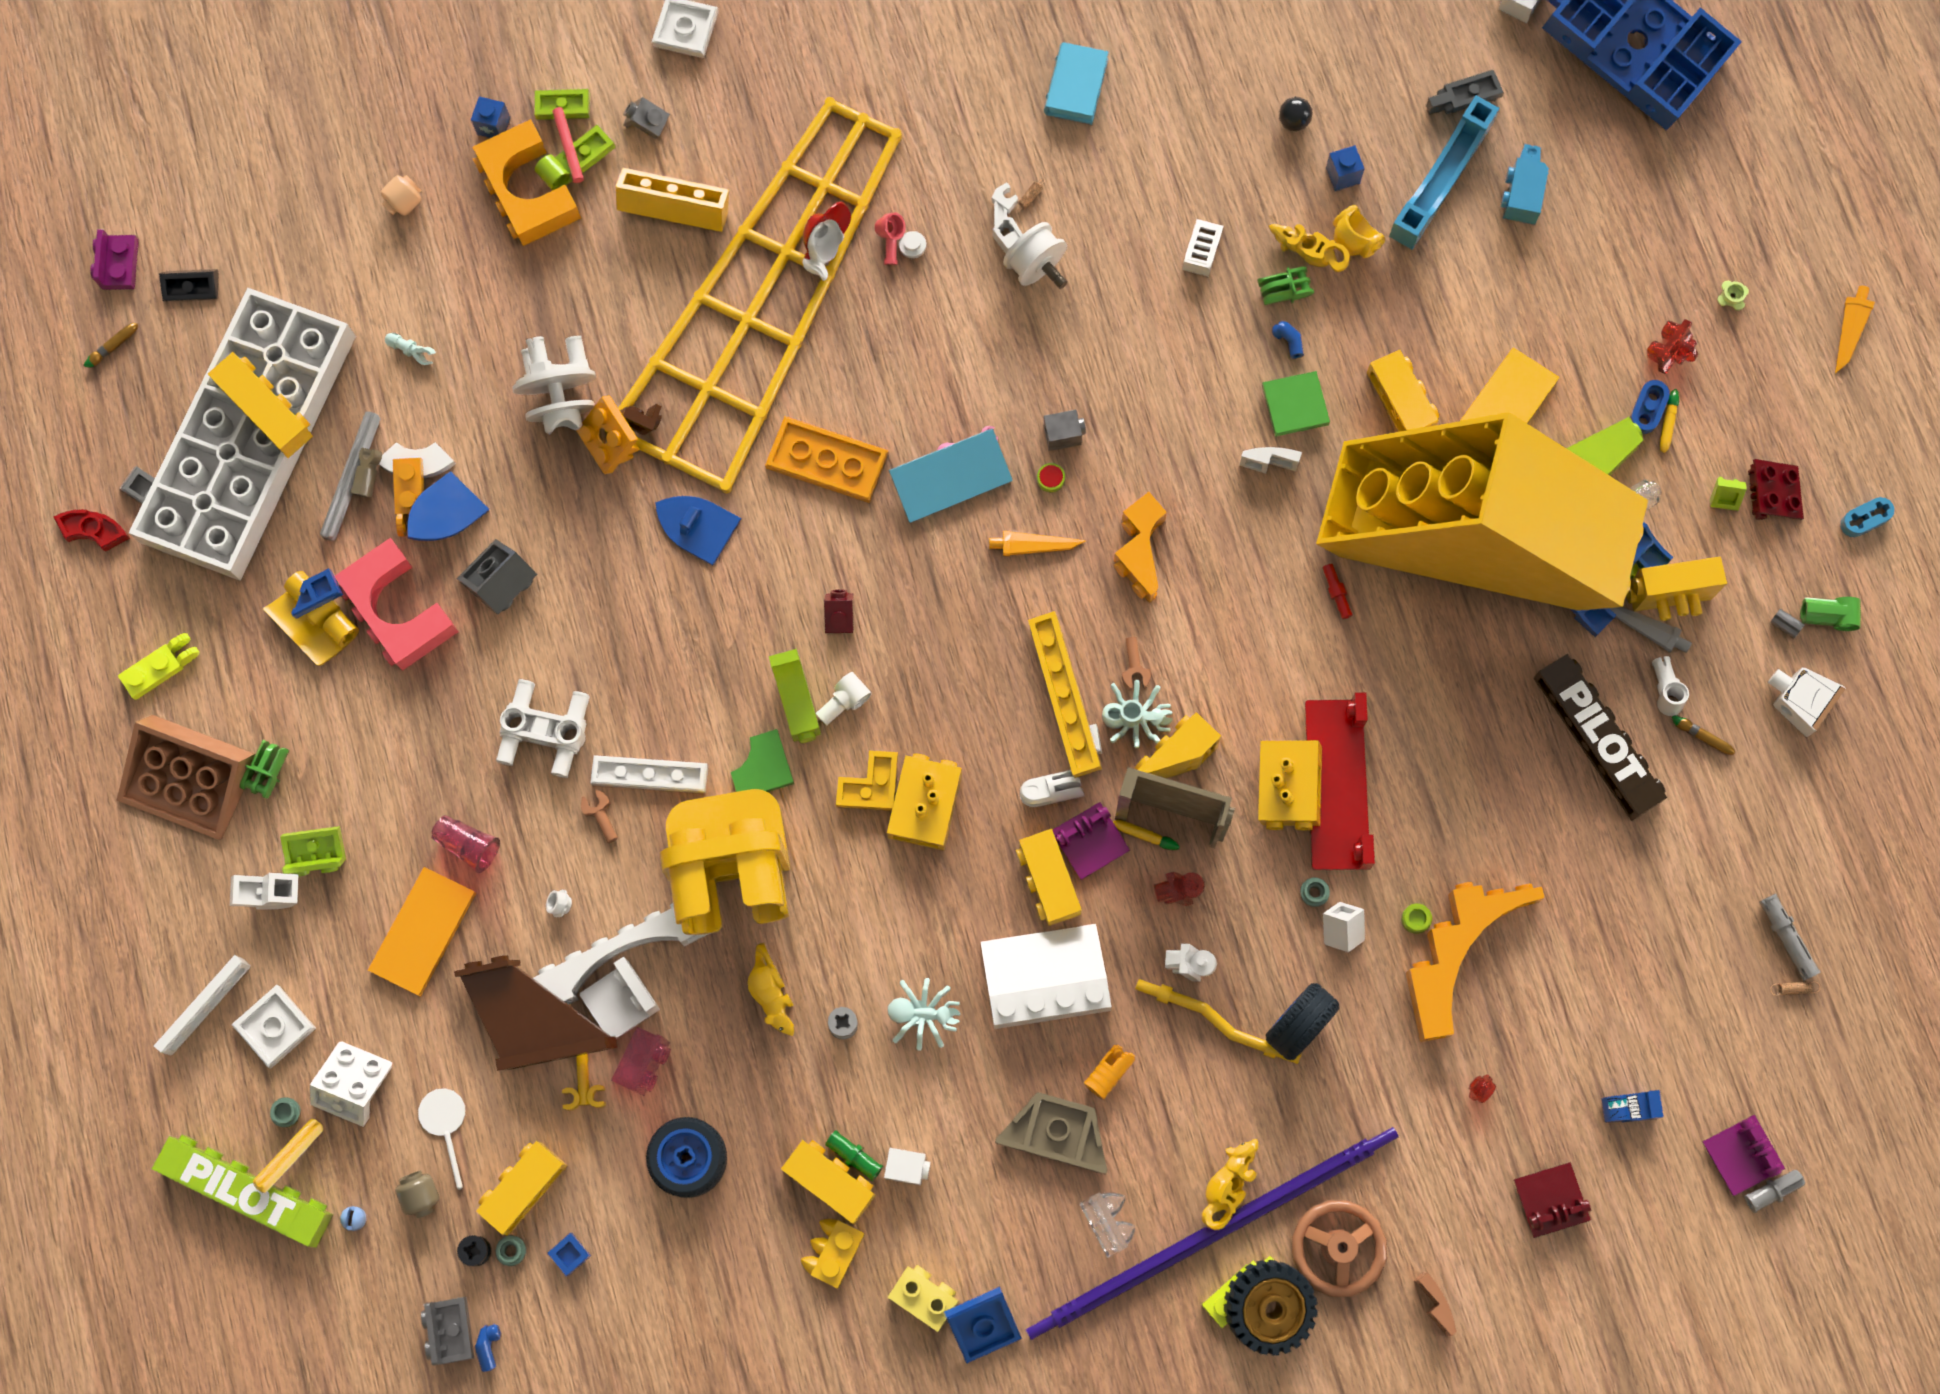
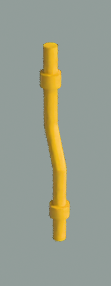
M1138 979L1135 990L1157 997L1156 1001L1165 1004L1170 1002L1201 1013L1229 1040L1262 1051L1264 1056L1273 1059L1276 1056L1287 1060L1269 1045L1266 1040L1233 1028L1207 1003L1172 991L1173 988L1164 984L1158 986ZM1301 1054L1295 1060L1287 1061L1298 1064Z

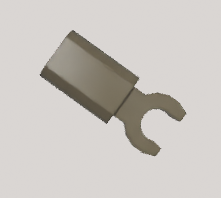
M361 448L359 452L360 466H357L351 493L372 498L378 473L376 467L382 460V452L375 449Z

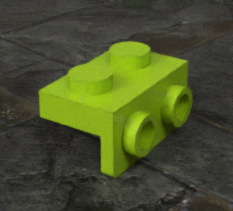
M340 826L285 833L280 836L285 866L282 868L283 874L292 873L300 877L308 875L310 871L320 869L321 873H330L337 871L338 867L346 860Z

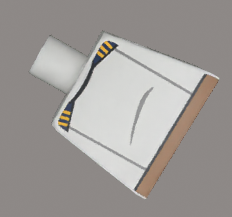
M1801 668L1792 678L1777 669L1768 681L1770 685L1781 692L1773 704L1774 707L1806 737L1818 729L1846 689L1844 686L1806 668Z

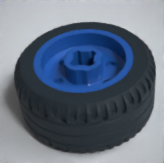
M1311 983L1265 1034L1266 1041L1278 1053L1283 1055L1285 1059L1295 1060L1340 1009L1339 1002L1322 988L1320 984Z
M692 1117L676 1118L662 1125L653 1134L646 1152L647 1169L654 1183L666 1193L681 1198L698 1197L713 1189L722 1178L727 1163L726 1146L718 1131L708 1123ZM690 1153V1156H692L691 1161L684 1162L682 1155Z

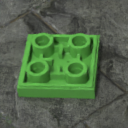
M1317 371L1262 383L1275 437L1324 427L1330 424Z

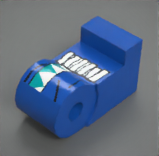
M1660 1090L1601 1098L1605 1123L1655 1120L1664 1117Z

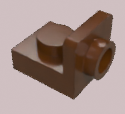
M658 404L648 408L646 415H644L643 410L633 406L620 410L631 429L642 435L656 430L662 418L659 415L662 406Z

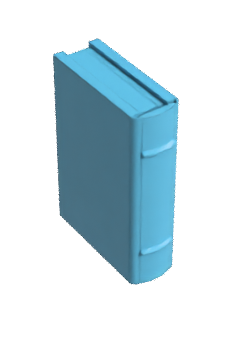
M1065 42L1060 44L1058 55L1055 58L1056 63L1049 91L1046 95L1044 107L1046 115L1092 125L1108 62V51Z

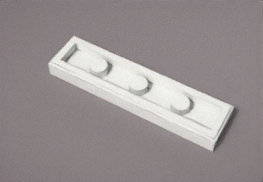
M594 755L591 785L706 793L708 764Z
M234 955L156 1042L154 1047L161 1053L173 1055L248 971L251 965L244 959Z

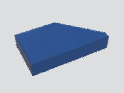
M328 568L303 581L299 591L301 594L296 607L292 610V616L297 619L343 595L332 570Z

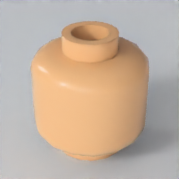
M407 175L404 178L395 176L381 190V196L385 200L382 205L392 215L398 212L400 215L406 216L421 202V195L419 193L422 190Z

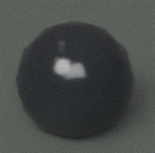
M1295 96L1286 99L1281 105L1279 120L1284 128L1290 131H1300L1311 123L1313 109L1307 100Z

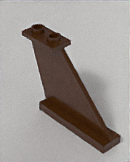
M508 955L491 958L490 964L482 965V961H475L464 964L465 969L454 971L455 977L461 978L500 1057L495 1059L497 1071L512 1070L618 1048L616 1036L607 1034L518 968V966H521L520 960H509Z

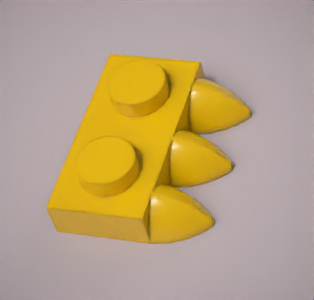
M823 1219L819 1223L824 1233L829 1236V1239L822 1237L811 1239V1246L820 1257L801 1258V1263L811 1276L838 1289L865 1233L839 1220Z

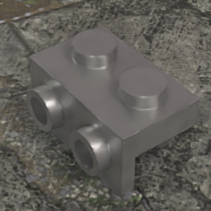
M467 1297L425 1303V1310L421 1312V1322L423 1328L427 1329L429 1341L425 1342L427 1360H431L432 1365H441L473 1359L474 1351Z

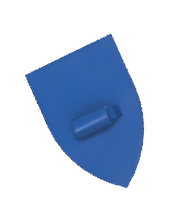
M450 471L428 487L415 500L407 522L408 539L436 541L452 537L486 514L489 508Z
M677 496L655 502L658 519L667 536L677 546L712 566L741 521V518L698 497Z

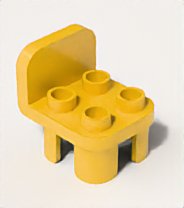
M750 789L681 802L670 811L666 820L668 848L660 852L662 872L669 880L676 924H681L684 934H708L718 932L722 928L716 887L717 882L740 879L743 902L746 906L752 907L753 918L758 924L776 922L789 916L782 871L790 870V862L782 812L777 800L770 793L760 789Z

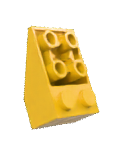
M1197 712L1190 718L1186 715L1175 726L1176 731L1170 738L1167 735L1163 737L1155 746L1156 751L1150 758L1147 755L1143 757L1135 766V769L1162 778H1169L1195 770L1217 749L1221 735Z

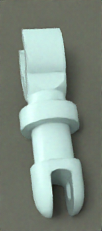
M396 333L386 335L385 343L388 346L402 350L403 354L408 357L413 356L422 365L433 364L432 361H427L422 353L427 352L428 355L436 353L434 349L417 346L415 341L404 340L401 335Z

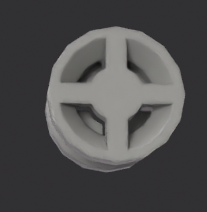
M847 1007L836 1008L828 1017V1026L834 1037L845 1040L851 1038L856 1033L858 1022L855 1013Z

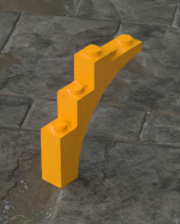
M1472 882L1455 885L1456 889L1448 894L1455 925L1452 926L1451 921L1434 924V929L1427 933L1434 965H1431L1430 961L1417 962L1412 964L1413 968L1406 972L1420 1042L1449 1038L1454 1035L1452 1019L1453 987L1460 964L1469 947L1480 933L1496 919L1515 909L1542 901L1545 898L1542 887L1533 888L1532 884L1516 886L1513 892L1504 893V889H1494L1487 891V896H1484L1482 885L1473 886Z

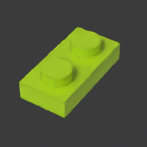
M535 90L534 115L536 120L554 119L552 111L558 107L563 108L566 119L590 118L589 90Z

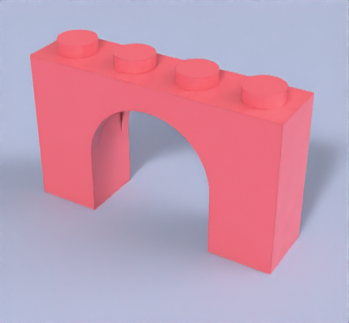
M389 538L335 575V578L340 584L339 587L342 591L343 599L345 601L350 599L355 605L351 609L361 623L366 621L370 626V629L367 630L368 635L376 645L381 642L386 649L382 652L385 659L391 666L397 664L403 671L459 631L438 603H435L406 623L390 624L379 618L377 600L381 591L389 583L412 568L395 542Z

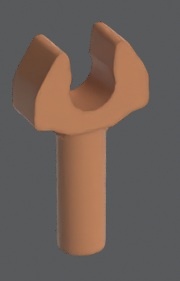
M1137 637L1126 638L1129 668L1122 673V681L1128 690L1131 691L1133 687L1132 677L1139 675L1142 678L1143 688L1146 689L1151 679L1150 669L1143 668L1140 664Z
M596 790L595 793L599 799L598 806L590 807V803L583 796L581 810L586 817L593 816L596 818L607 843H612L618 837L606 814L607 807L611 805V802L604 793Z

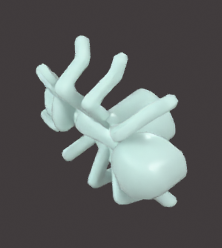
M1139 680L1134 681L1133 700L1124 701L1118 687L1114 683L1110 685L1118 703H1110L1104 707L1102 720L1106 726L1112 729L1123 727L1119 733H1116L1110 739L1111 743L1121 739L1129 728H1133L1134 747L1139 748V724H1141L1148 739L1158 744L1160 739L1156 734H1152L1147 725L1148 721L1151 725L1156 726L1159 732H1170V728L1160 727V725H1169L1173 718L1166 717V715L1173 714L1172 711L1165 709L1170 708V704H1160L1151 712L1146 711L1159 692V685L1155 686L1149 699L1143 706L1139 703Z
M929 978L924 980L921 1001L916 999L904 980L900 981L901 987L907 993L911 1002L905 998H897L888 1006V1015L892 1021L900 1024L908 1022L893 1038L894 1043H897L912 1026L918 1027L916 1049L921 1051L924 1024L927 1023L940 1048L944 1047L943 1041L932 1021L938 1020L945 1030L954 1032L957 1030V1028L947 1026L946 1024L953 1025L960 1022L952 1018V1016L960 1015V1012L955 1008H948L950 1005L959 1006V1002L948 1001L938 1010L934 1008L938 1001L950 991L949 986L939 991L927 1006Z

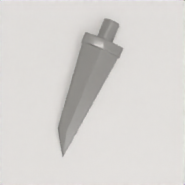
M1624 607L1610 608L1616 614L1615 618L1663 647L1664 650L1671 652L1673 647H1676L1686 653L1688 652L1692 643L1679 637L1681 629Z

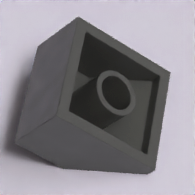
M495 539L465 569L457 580L489 609L499 614L512 605L513 599L521 591L530 587L537 573L514 550Z

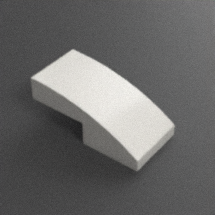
M1275 447L1249 449L1243 451L1239 466L1262 473L1267 472L1269 464L1296 471L1302 452Z

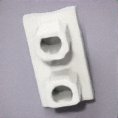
M1181 944V951L1166 950L1165 968L1171 969L1174 974H1181L1191 981L1201 982V976H1209L1216 969L1217 960L1209 951H1199L1190 944Z

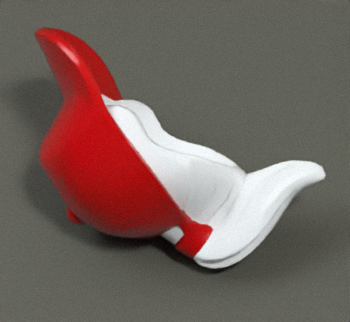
M843 202L835 203L825 214H813L808 219L803 231V242L807 250L803 259V267L808 272L820 276L823 281L828 277V271L824 264L836 256L839 244L844 240V233L851 222V212Z

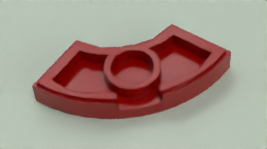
M79 509L53 516L67 542L77 539L91 540L106 552L130 539L127 532L115 520L105 514Z

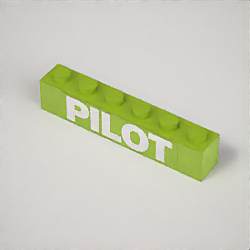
M181 1134L180 1138L168 1137L152 1170L308 1247L316 1248L333 1217V1214L325 1211L327 1208L326 1204L313 1198L307 1202L299 1198L301 1192L286 1185L283 1189L273 1185L267 1192L262 1193L254 1187L253 1180L256 1176L247 1172L249 1166L233 1160L230 1164L222 1160L224 1154L210 1147H207L204 1151L196 1147L198 1141Z

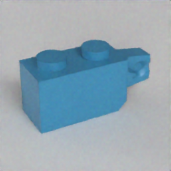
M1525 144L1520 158L1517 157L1514 167H1508L1505 183L1509 184L1508 192L1504 191L1500 207L1505 208L1504 219L1536 224L1542 209L1549 171L1547 165L1540 162L1541 147Z

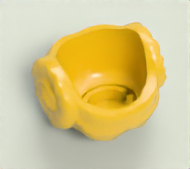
M1356 205L1349 206L1333 220V226L1335 227L1334 241L1343 245L1348 250L1350 256L1360 255L1363 258H1368L1374 255L1385 243V236L1369 224Z

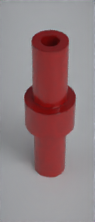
M1327 564L1322 569L1329 584L1328 592L1331 600H1335L1342 619L1350 618L1353 614L1346 599L1347 591L1344 583H1340L1333 564Z

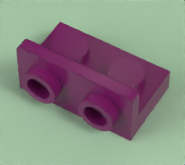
M97 229V236L93 240L95 258L94 264H91L90 273L92 279L102 290L135 289L139 239L136 235H108L104 229Z

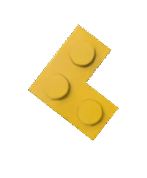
M869 750L867 778L838 777L836 807L892 811L896 791L898 752Z

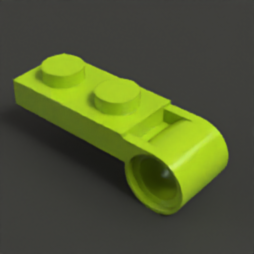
M598 125L573 143L582 174L616 148L614 142ZM564 151L556 157L553 155L543 157L535 166V172L552 191L573 181Z

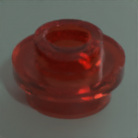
M1486 1074L1482 1077L1477 1076L1474 1078L1468 1088L1470 1090L1469 1098L1473 1101L1478 1100L1480 1103L1486 1102L1496 1089V1084L1492 1082V1077Z

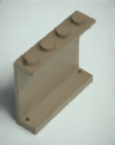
M1127 768L1119 795L1115 819L1126 821L1131 803L1134 801L1215 825L1209 843L1211 848L1215 849L1217 842H1223L1235 808L1230 807L1231 797Z

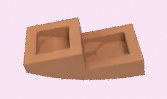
M1424 1272L1414 1282L1434 1303L1426 1313L1446 1336H1453L1456 1333V1327L1448 1302L1428 1272Z

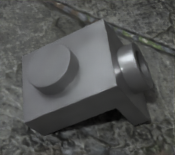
M641 97L636 102L631 101L625 109L624 116L626 119L623 125L627 128L633 125L656 139L660 136L670 114L644 97Z

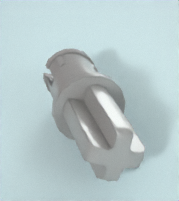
M1793 1170L1774 1181L1768 1180L1766 1182L1767 1185L1745 1195L1744 1198L1749 1208L1756 1213L1775 1201L1782 1202L1784 1196L1803 1187L1805 1180L1799 1171Z

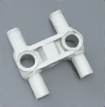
M519 679L513 702L507 705L500 716L501 728L499 733L502 741L496 761L503 765L513 766L518 744L522 741L553 747L557 750L551 774L561 778H568L573 756L579 752L580 747L585 742L586 720H584L590 696L583 692L573 691L568 713L564 716L529 708L535 683ZM513 718H522V722L518 727H509ZM568 730H577L575 738L572 740L564 739V735Z

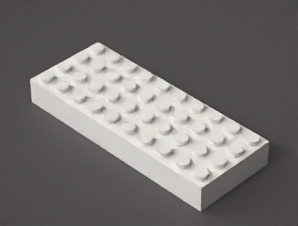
M247 288L129 534L143 545L241 581L305 444L291 457L287 458L218 387L208 373L232 352L240 359L245 356L256 368L253 373L258 378L264 375L274 386L271 391L276 396L281 393L291 403L292 407L289 410L294 415L299 412L311 424L307 428L311 433L356 338L349 325Z

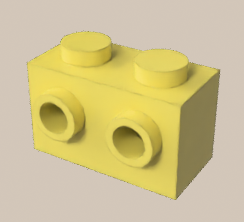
M916 1265L914 1270L908 1266L888 1298L939 1332L947 1320L944 1312L955 1307L959 1302L954 1298L957 1292L943 1282L938 1287L929 1281L932 1275L920 1266Z

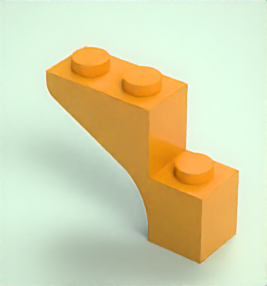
M1150 492L1123 511L1122 527L1131 537L1133 535L1136 537L1115 552L1114 555L1115 570L1121 577L1127 576L1133 583L1132 589L1141 599L1145 597L1149 603L1156 598L1158 590L1150 538L1153 532L1166 521L1167 515L1166 510Z

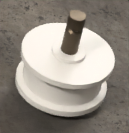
M1047 222L1035 225L1017 239L1006 253L1003 264L1007 269L1015 270L1019 275L1018 281L1023 286L1038 281L1046 274L1059 289H1062L1068 281L1054 266L1064 255L1067 243L1063 239H1057L1051 233L1052 227Z

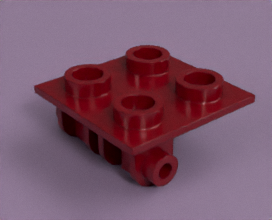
M1753 459L1748 475L1750 477V491L1754 492L1750 494V498L1754 499L1752 501V515H1755L1756 520L1767 519V515L1803 520L1798 466Z
M1571 1162L1514 1179L1533 1238L1591 1221L1588 1213L1591 1211V1206L1588 1200L1583 1199Z

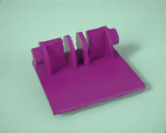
M1101 802L1053 829L1056 841L1080 880L1130 851L1110 819L1111 815L1108 809L1103 807Z
M1755 1114L1702 1142L1732 1196L1769 1177H1774L1786 1169Z

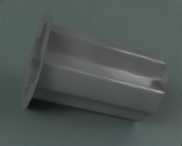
M1779 609L1770 622L1794 639L1804 627L1803 623L1782 609Z

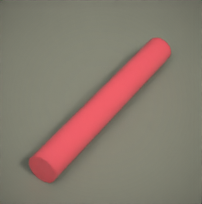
M558 107L553 109L552 112L574 183H581L584 178L563 108Z

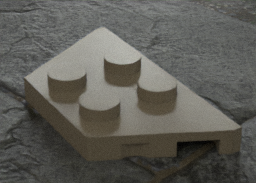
M1037 1092L995 1140V1144L1106 1175L1107 1172L1095 1108Z

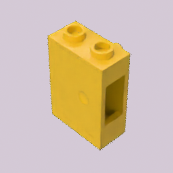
M1721 556L1641 568L1631 580L1630 590L1626 595L1629 604L1632 603L1634 612L1657 608L1661 621L1671 619L1669 606L1675 605L1679 616L1688 615L1689 609L1692 616H1699L1703 613L1700 602L1712 600L1727 584Z
M1260 741L1258 821L1262 826H1266V829L1283 830V826H1295L1296 830L1308 831L1312 830L1313 826H1320L1322 746L1319 741Z
M914 753L912 757L905 755L887 829V836L889 839L944 851L961 782L962 768L957 767L958 764L949 760H941L938 763L929 761L930 758L922 754Z

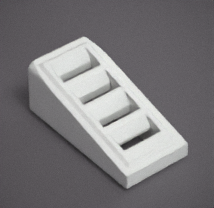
M1197 219L1182 270L1209 277L1223 226ZM1200 228L1216 232L1215 236L1199 232ZM1197 238H1202L1213 242L1212 244H1208L1205 242L1197 241ZM1195 246L1208 249L1210 250V252L1208 253L1194 248ZM1192 255L1207 258V261L1192 258Z

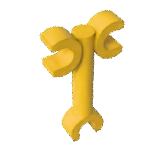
M588 1054L576 1056L578 1091L571 1087L562 1089L563 1094H573L574 1101L571 1104L563 1105V1109L572 1111L577 1109L578 1106L592 1105L596 1108L605 1107L606 1102H596L594 1100L595 1093L605 1091V1087L594 1085L589 1089Z

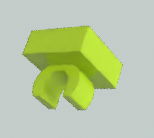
M1718 477L1710 497V507L1739 511L1747 490L1746 482H1740L1738 479L1726 480L1723 477Z

